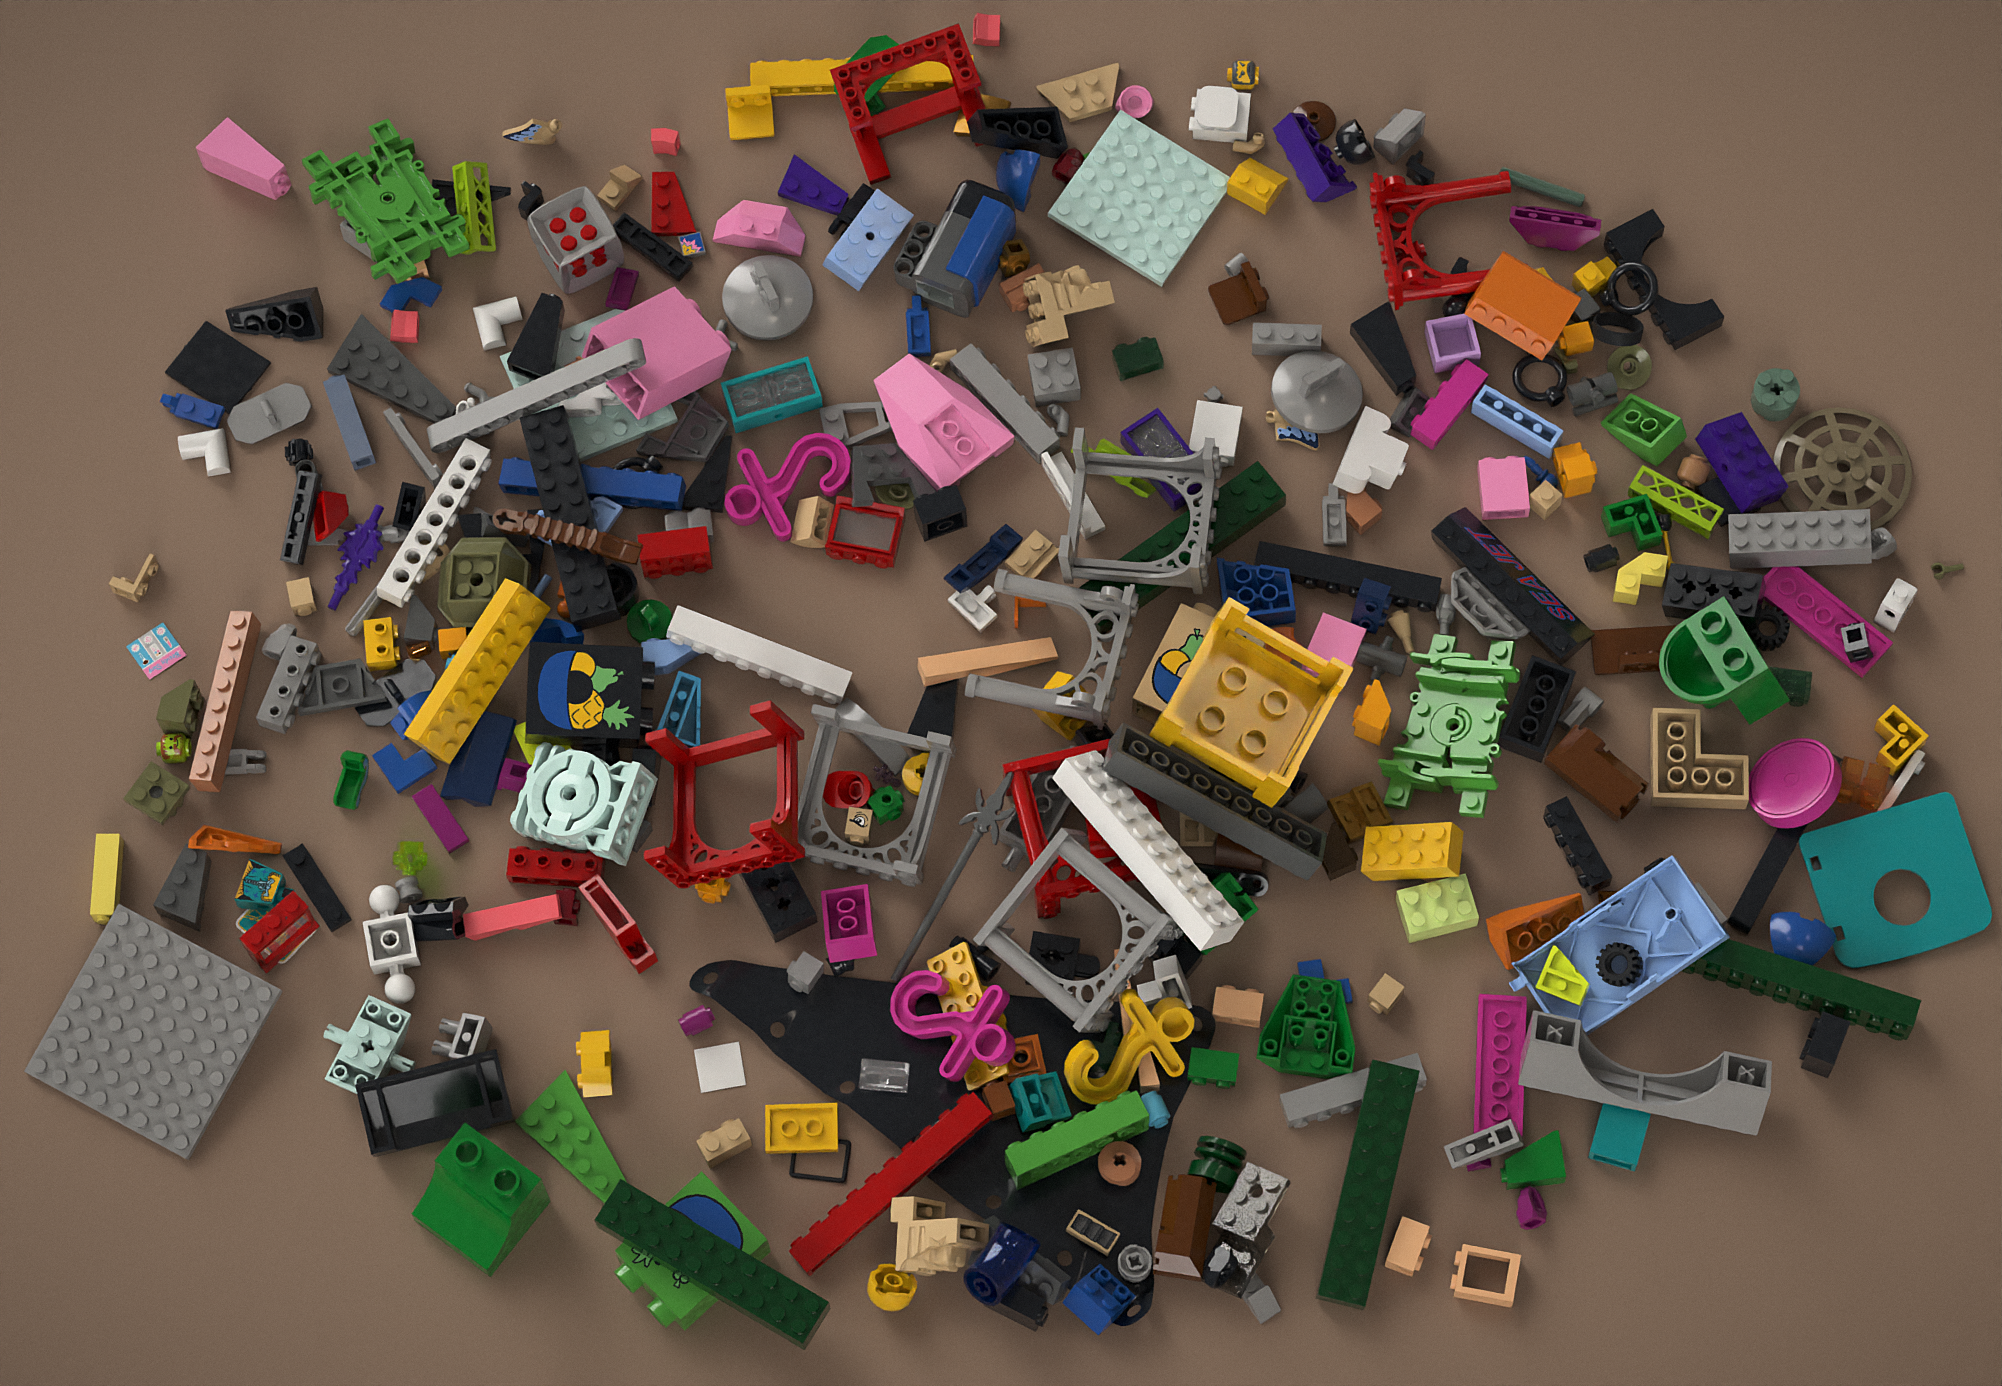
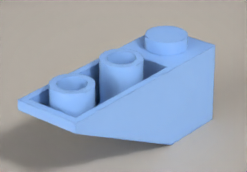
M651 638L647 642H641L643 661L655 662V675L669 674L702 654L694 651L691 646L685 644L677 645L671 642L670 639L660 640L658 638Z

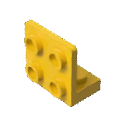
M770 84L725 88L730 140L764 138L775 135Z

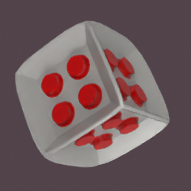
M586 186L575 188L540 206L528 216L529 232L538 253L558 286L566 294L577 292L616 271V268L624 263L621 241L599 201Z

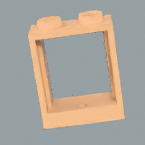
M1463 1244L1462 1250L1456 1251L1454 1265L1459 1267L1457 1275L1452 1274L1450 1289H1455L1453 1297L1512 1308L1521 1255ZM1467 1255L1509 1262L1504 1294L1462 1286Z

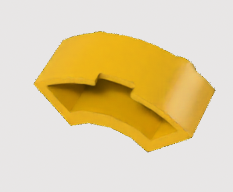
M610 1030L581 1032L580 1041H576L577 1056H581V1074H577L578 1088H583V1097L612 1095L613 1075Z

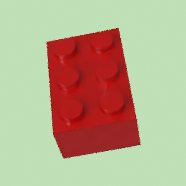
M707 526L637 535L638 543L643 544L640 562L644 578L657 579L662 577V575L669 574L680 576L685 574V572L692 571L704 573L708 569H713Z

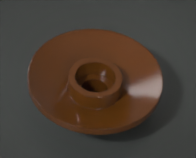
M1308 101L1302 103L1293 112L1303 113L1321 136L1319 142L1327 139L1335 129L1336 118L1334 112L1322 102ZM1315 116L1317 119L1311 120L1310 117Z

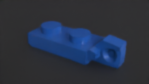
M921 295L912 296V308L907 309L906 312L908 354L910 353L915 357L931 356L929 311H927V307L922 308Z
M177 393L175 397L163 394L160 400L163 406L171 408L169 412L176 417L213 429H218L225 411L224 406L186 394Z

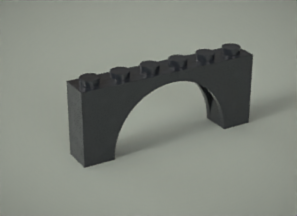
M1651 209L1606 232L1604 248L1609 255H1613L1617 267L1632 261L1642 263L1644 253L1653 242L1663 236L1665 226L1654 209ZM1634 270L1624 273L1629 287L1633 291L1636 290L1639 295V301L1642 303L1649 293V284L1644 274ZM1658 294L1655 302L1648 309L1654 325L1661 328L1664 340L1668 345L1671 344L1674 350L1721 327L1724 320V315L1713 299L1696 304H1681L1667 300Z

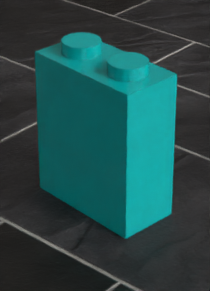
M1603 1103L1588 1158L1635 1172L1651 1113Z

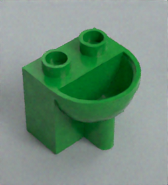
M1725 596L1677 625L1663 643L1659 657L1661 676L1668 688L1684 701L1703 705V707L1711 709L1732 699L1749 725L1790 701Z

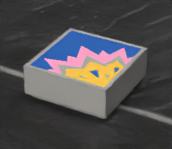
M701 232L678 237L683 256L687 259L706 255Z

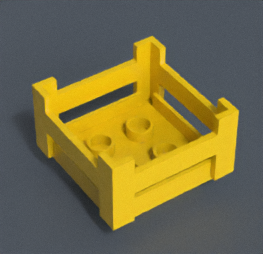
M1228 597L1211 622L1201 645L1149 736L1168 747L1171 745L1175 746L1254 791L1252 794L1253 798L1272 808L1290 787L1304 756L1354 668L1335 657H1332L1328 662L1246 615L1249 608ZM1237 627L1314 670L1319 675L1316 678L1236 633L1235 630Z

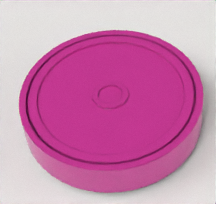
M1797 738L1782 742L1768 750L1752 768L1749 774V803L1759 817L1771 826L1777 828L1803 826L1820 817L1835 801L1842 783L1841 767L1829 749L1819 741Z

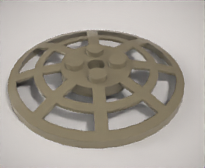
M1841 407L1826 408L1812 412L1795 422L1784 433L1777 445L1773 462L1780 473L1781 456L1787 441L1799 446L1795 458V472L1782 476L1786 483L1797 481L1802 492L1813 502L1808 511H1819L1821 508L1828 511L1867 509L1882 498L1892 508L1879 519L1870 522L1871 531L1890 522L1901 510L1908 497L1911 487L1912 469L1906 447L1890 426L1869 413ZM1834 414L1855 415L1871 421L1866 429L1852 424H1837ZM1818 416H1825L1827 426L1815 430L1806 439L1793 434L1805 422ZM1879 426L1895 440L1902 456H1889L1883 443L1873 435ZM1839 430L1853 431L1861 435L1855 443L1842 441ZM1830 432L1833 443L1828 444L1824 448L1812 443L1818 436ZM1869 440L1872 441L1879 449L1882 457L1870 458L1863 447ZM1806 450L1818 456L1815 467L1802 470V459ZM1846 464L1850 470L1846 473L1840 472L1837 469V465ZM1892 465H1905V482L1902 492L1897 499L1887 490L1892 477ZM1885 466V477L1882 485L1870 478L1872 467ZM1816 476L1818 482L1823 487L1818 496L1809 488L1805 481L1806 478ZM1865 486L1875 492L1871 498L1857 504L1855 493L1862 490ZM1785 491L1780 498L1784 508L1788 512H1802L1791 501ZM1831 493L1846 495L1848 505H1836L1826 500Z

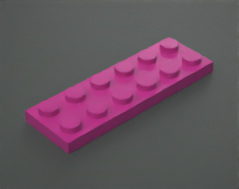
M1798 566L1773 567L1764 576L1766 584L1764 600L1771 606L1777 607L1778 611L1782 610L1784 616L1787 615L1791 622L1861 678L1868 673L1892 646L1893 642ZM1864 622L1868 631L1873 657L1850 663L1845 652L1841 628L1847 627L1852 623Z
M1478 995L1473 1134L1512 1119L1516 1123L1522 1138L1524 1086L1518 1085L1521 1053L1526 1038L1527 997Z

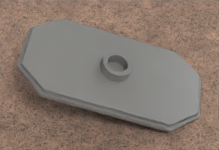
M284 383L234 406L227 419V423L236 441L254 444L303 422L311 408V404L303 387Z

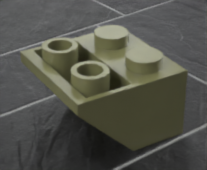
M189 679L161 697L156 720L164 734L184 733L187 738L192 739L193 732L197 731L199 725L197 716L199 710L203 709L204 697L195 680Z

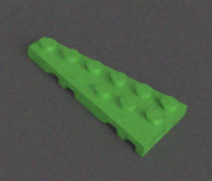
M564 1070L515 1122L605 1204L620 1179L625 1182L627 1181L569 1075Z

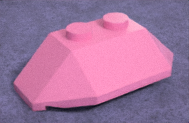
M743 200L717 220L713 242L801 257L806 236L788 207Z

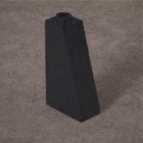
M541 293L507 359L509 371L532 380L554 372L565 312L563 301L559 296Z
M1387 301L1351 323L1350 335L1397 396L1402 392H1409L1414 387L1416 373L1392 306Z
M959 679L926 687L907 734L927 738L928 731L951 736L952 739L954 738Z

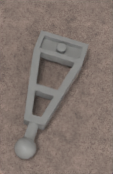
M882 402L841 403L819 409L824 433L839 439L847 449L892 430L889 421L885 422L883 414L885 410ZM876 411L879 426L849 438L843 413Z

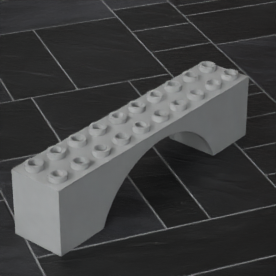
M1533 1010L1521 1053L1518 1085L1757 1136L1771 1093L1772 1061L1724 1051L1710 1063L1691 1071L1675 1074L1640 1072L1624 1067L1601 1053L1587 1037L1581 1020Z

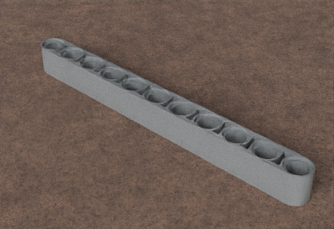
M633 338L623 341L429 426L427 434L431 451L434 453L448 451L462 445L465 438L469 440L478 438L515 422L520 417L536 413L642 367L646 364V357L641 339Z

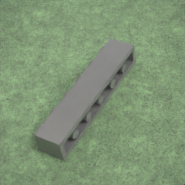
M970 343L950 359L951 370L1015 436V439L1038 464L1041 463V454L1048 452L1051 455L1060 448V435L1056 429L1047 426L1042 414L1039 411L1034 412L1030 407L1028 399L1024 395L1020 396L1015 391L1016 388L1009 379L1005 380L1000 375L999 368L994 363L990 364L986 360L985 353L979 347L975 348Z
M1418 1053L1386 1062L1420 1071L1415 1093L1421 1091L1426 1086L1427 1078ZM1369 1068L1280 1094L1279 1102L1288 1128L1292 1126L1301 1128L1308 1125L1309 1121L1315 1119L1324 1121L1331 1118L1332 1114L1338 1112L1347 1114L1354 1111L1355 1107L1361 1105Z

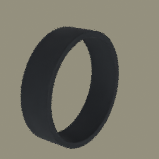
M1603 312L1594 317L1591 332L1601 342L1615 346H1633L1641 342L1644 325L1633 316L1623 315L1618 312ZM1606 325L1619 326V327L1627 328V329H1629V330H1631V331H1633V332H1632V333L1614 332V331L1605 329V328H1603L1602 326H1606Z

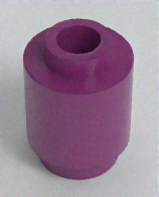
M701 1005L683 1014V1017L678 1019V1022L687 1037L689 1035L694 1036L712 1027V1021L715 1020V1017L710 1007L705 1008Z

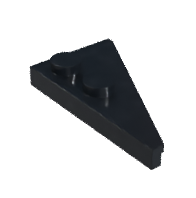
M432 179V187L439 189L440 197L435 198V200L444 198L445 207L450 216L457 215L454 182ZM489 185L491 202L511 195V187ZM477 189L476 198L482 202L483 194Z
M725 436L686 491L682 510L705 508L710 510V512L723 513L732 436Z

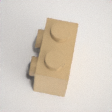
M739 1118L725 1121L721 1124V1128L714 1132L709 1130L700 1135V1139L696 1141L710 1169L752 1147L751 1139Z

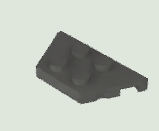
M361 659L315 666L311 675V682L307 685L304 692L306 696L302 706L298 707V714L305 716L386 702L387 697Z

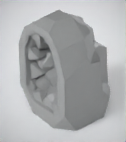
M1881 527L1871 531L1872 559L1879 560L1884 556L1887 557L1897 549L1896 540L1885 528Z
M283 624L277 631L271 633L263 645V654L271 659L280 661L290 635L297 636L295 625Z

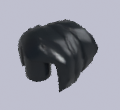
M829 956L826 958L834 976H839L855 969V959L830 963Z

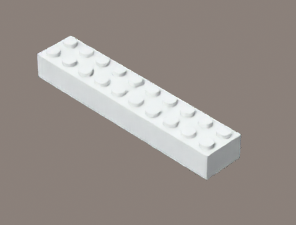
M1095 750L1065 758L1052 779L1196 947L1202 951L1230 942L1243 925V919L1211 884L1207 876L1198 869L1193 860L1179 847L1178 843L1166 832L1162 824L1148 811V808L1134 795L1133 791L1121 779L1111 776L1102 770L1104 757Z

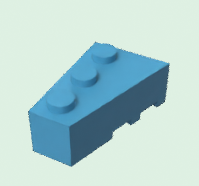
M678 671L657 729L667 728L688 748L700 745L701 678Z

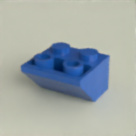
M1099 1264L1074 1285L1062 1303L1097 1335H1100L1118 1318L1136 1296Z

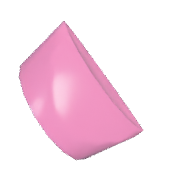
M1132 85L1122 91L1116 102L1115 109L1118 112L1122 110L1133 118H1140L1152 110L1154 100L1146 88Z

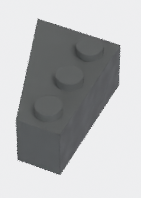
M185 844L153 904L158 914L199 932L212 862L207 852L188 848V844Z

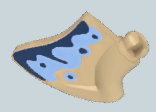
M532 119L522 126L503 131L502 136L505 139L516 142L549 145L555 142V135L561 130L562 123L558 119L548 122Z
M1277 409L1266 412V422L1274 423L1276 441H1291L1309 449L1318 450L1320 446L1318 433L1303 431L1290 425L1279 414Z

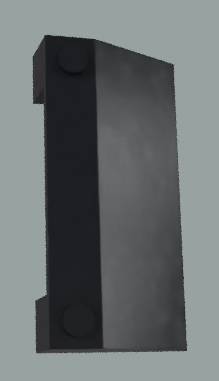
M497 1049L355 1084L370 1152L373 1157L453 1138L464 1123H467L476 1131H481L515 1122Z

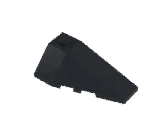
M317 287L295 290L225 310L232 332L271 335L273 338H291L293 341L299 342L323 338V305Z

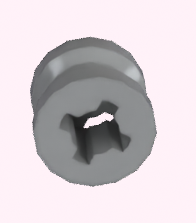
M405 877L395 883L396 890L400 892V903H412L422 898V892L417 887L419 883L417 877Z

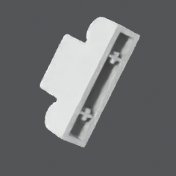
M1365 406L1332 485L1357 494L1364 490L1368 481L1385 489H1390L1397 475H1402L1407 464L1403 460L1409 445L1387 435L1391 427V421L1385 414Z

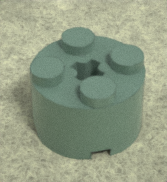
M1772 368L1758 375L1751 394V405L1757 414L1759 413L1768 421H1782L1790 416L1797 405L1800 395V385L1793 372L1788 369Z

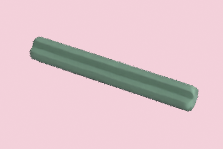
M1505 167L1500 169V172H1509L1510 181L1513 185L1581 207L1584 203L1585 195Z

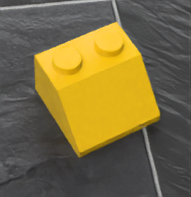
M1248 158L1238 165L1228 180L1227 194L1266 215L1289 178L1252 158Z

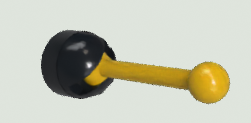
M1664 514L1656 516L1663 533L1666 555L1668 556L1666 567L1670 570V565L1674 562L1672 561L1667 532L1672 527L1671 515Z

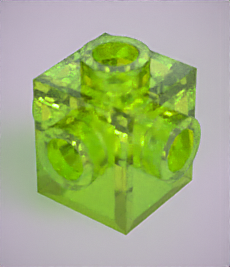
M397 842V851H393L392 863L396 865V871H402V875L414 876L417 875V871L423 870V866H427V852H423L424 842ZM408 855L412 857V862L408 861Z

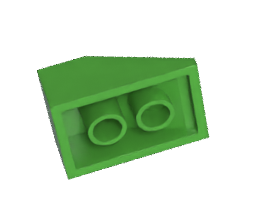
M1632 393L1601 422L1602 427L1638 457L1655 466H1658L1687 438L1680 417Z

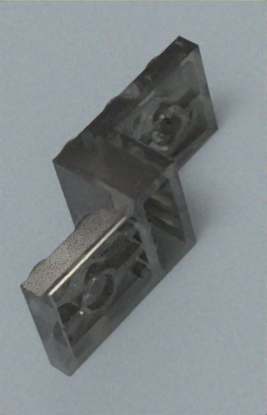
M1246 1163L1212 1223L1220 1234L1215 1246L1217 1244L1221 1245L1239 1261L1234 1273L1225 1284L1217 1289L1241 1299L1275 1238L1268 1223L1291 1184L1289 1179L1252 1163ZM1258 1188L1263 1189L1260 1197H1252L1254 1190ZM1202 1274V1280H1201V1282H1204V1283H1205V1279H1204L1203 1274Z

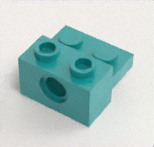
M1056 1071L1042 1075L1037 1073L1016 1078L1008 1086L1016 1106L1015 1112L1022 1133L1043 1128L1047 1124L1066 1120L1072 1116Z

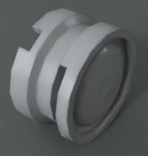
M1137 1245L1125 1247L1118 1257V1271L1121 1277L1132 1283L1141 1282L1148 1277L1152 1268V1257L1149 1251Z

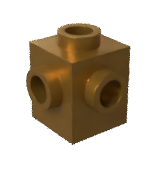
M1022 239L1006 241L1003 245L1002 255L999 256L998 268L1001 269L1005 277L1014 276L1027 269L1028 264H1030V253Z

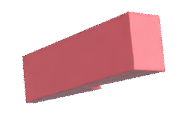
M557 894L463 914L465 937L474 941L512 929L524 930L562 918L560 899Z

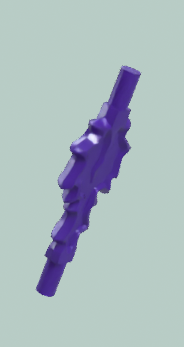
M376 504L369 520L367 519L364 524H355L356 529L343 533L347 539L337 551H344V555L340 560H345V563L342 564L344 567L343 571L335 577L337 583L333 588L334 594L327 606L328 608L336 611L342 596L346 595L348 590H350L349 584H357V572L362 570V564L370 569L371 560L377 562V552L384 549L378 539L382 532L377 530L379 525L377 522L384 507Z

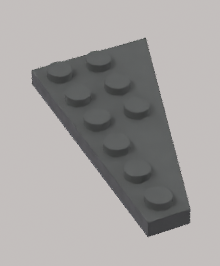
M361 314L328 366V373L339 376L345 375L347 382L434 424L455 415L456 406Z

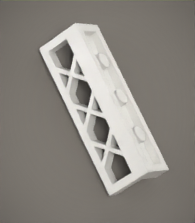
M1062 451L1051 457L1048 452L1041 454V465L1070 513L1075 474ZM1085 492L1080 532L1086 540L1105 530V525Z

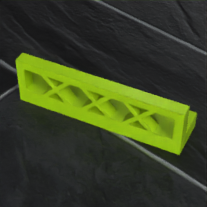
M464 161L452 166L457 214H461L466 221V231L463 235L468 241L470 248L461 252V254L469 255L477 251H496L487 163ZM473 168L480 169L481 178L479 181L474 176ZM477 189L483 194L482 202L476 198ZM480 211L485 216L484 224H482L478 219V213ZM482 233L487 237L488 246L481 245L480 235Z
M1642 465L1628 489L1627 496L1631 498L1648 494L1653 510L1662 515H1671L1672 520L1707 539L1712 535L1714 526L1724 511L1722 507ZM1643 474H1646L1653 478L1655 485L1644 486L1639 483V480ZM1666 486L1672 488L1675 496L1666 498L1661 495L1660 488ZM1691 498L1694 501L1695 507H1683L1680 499ZM1709 508L1715 511L1716 514L1709 521L1702 517L1700 510Z

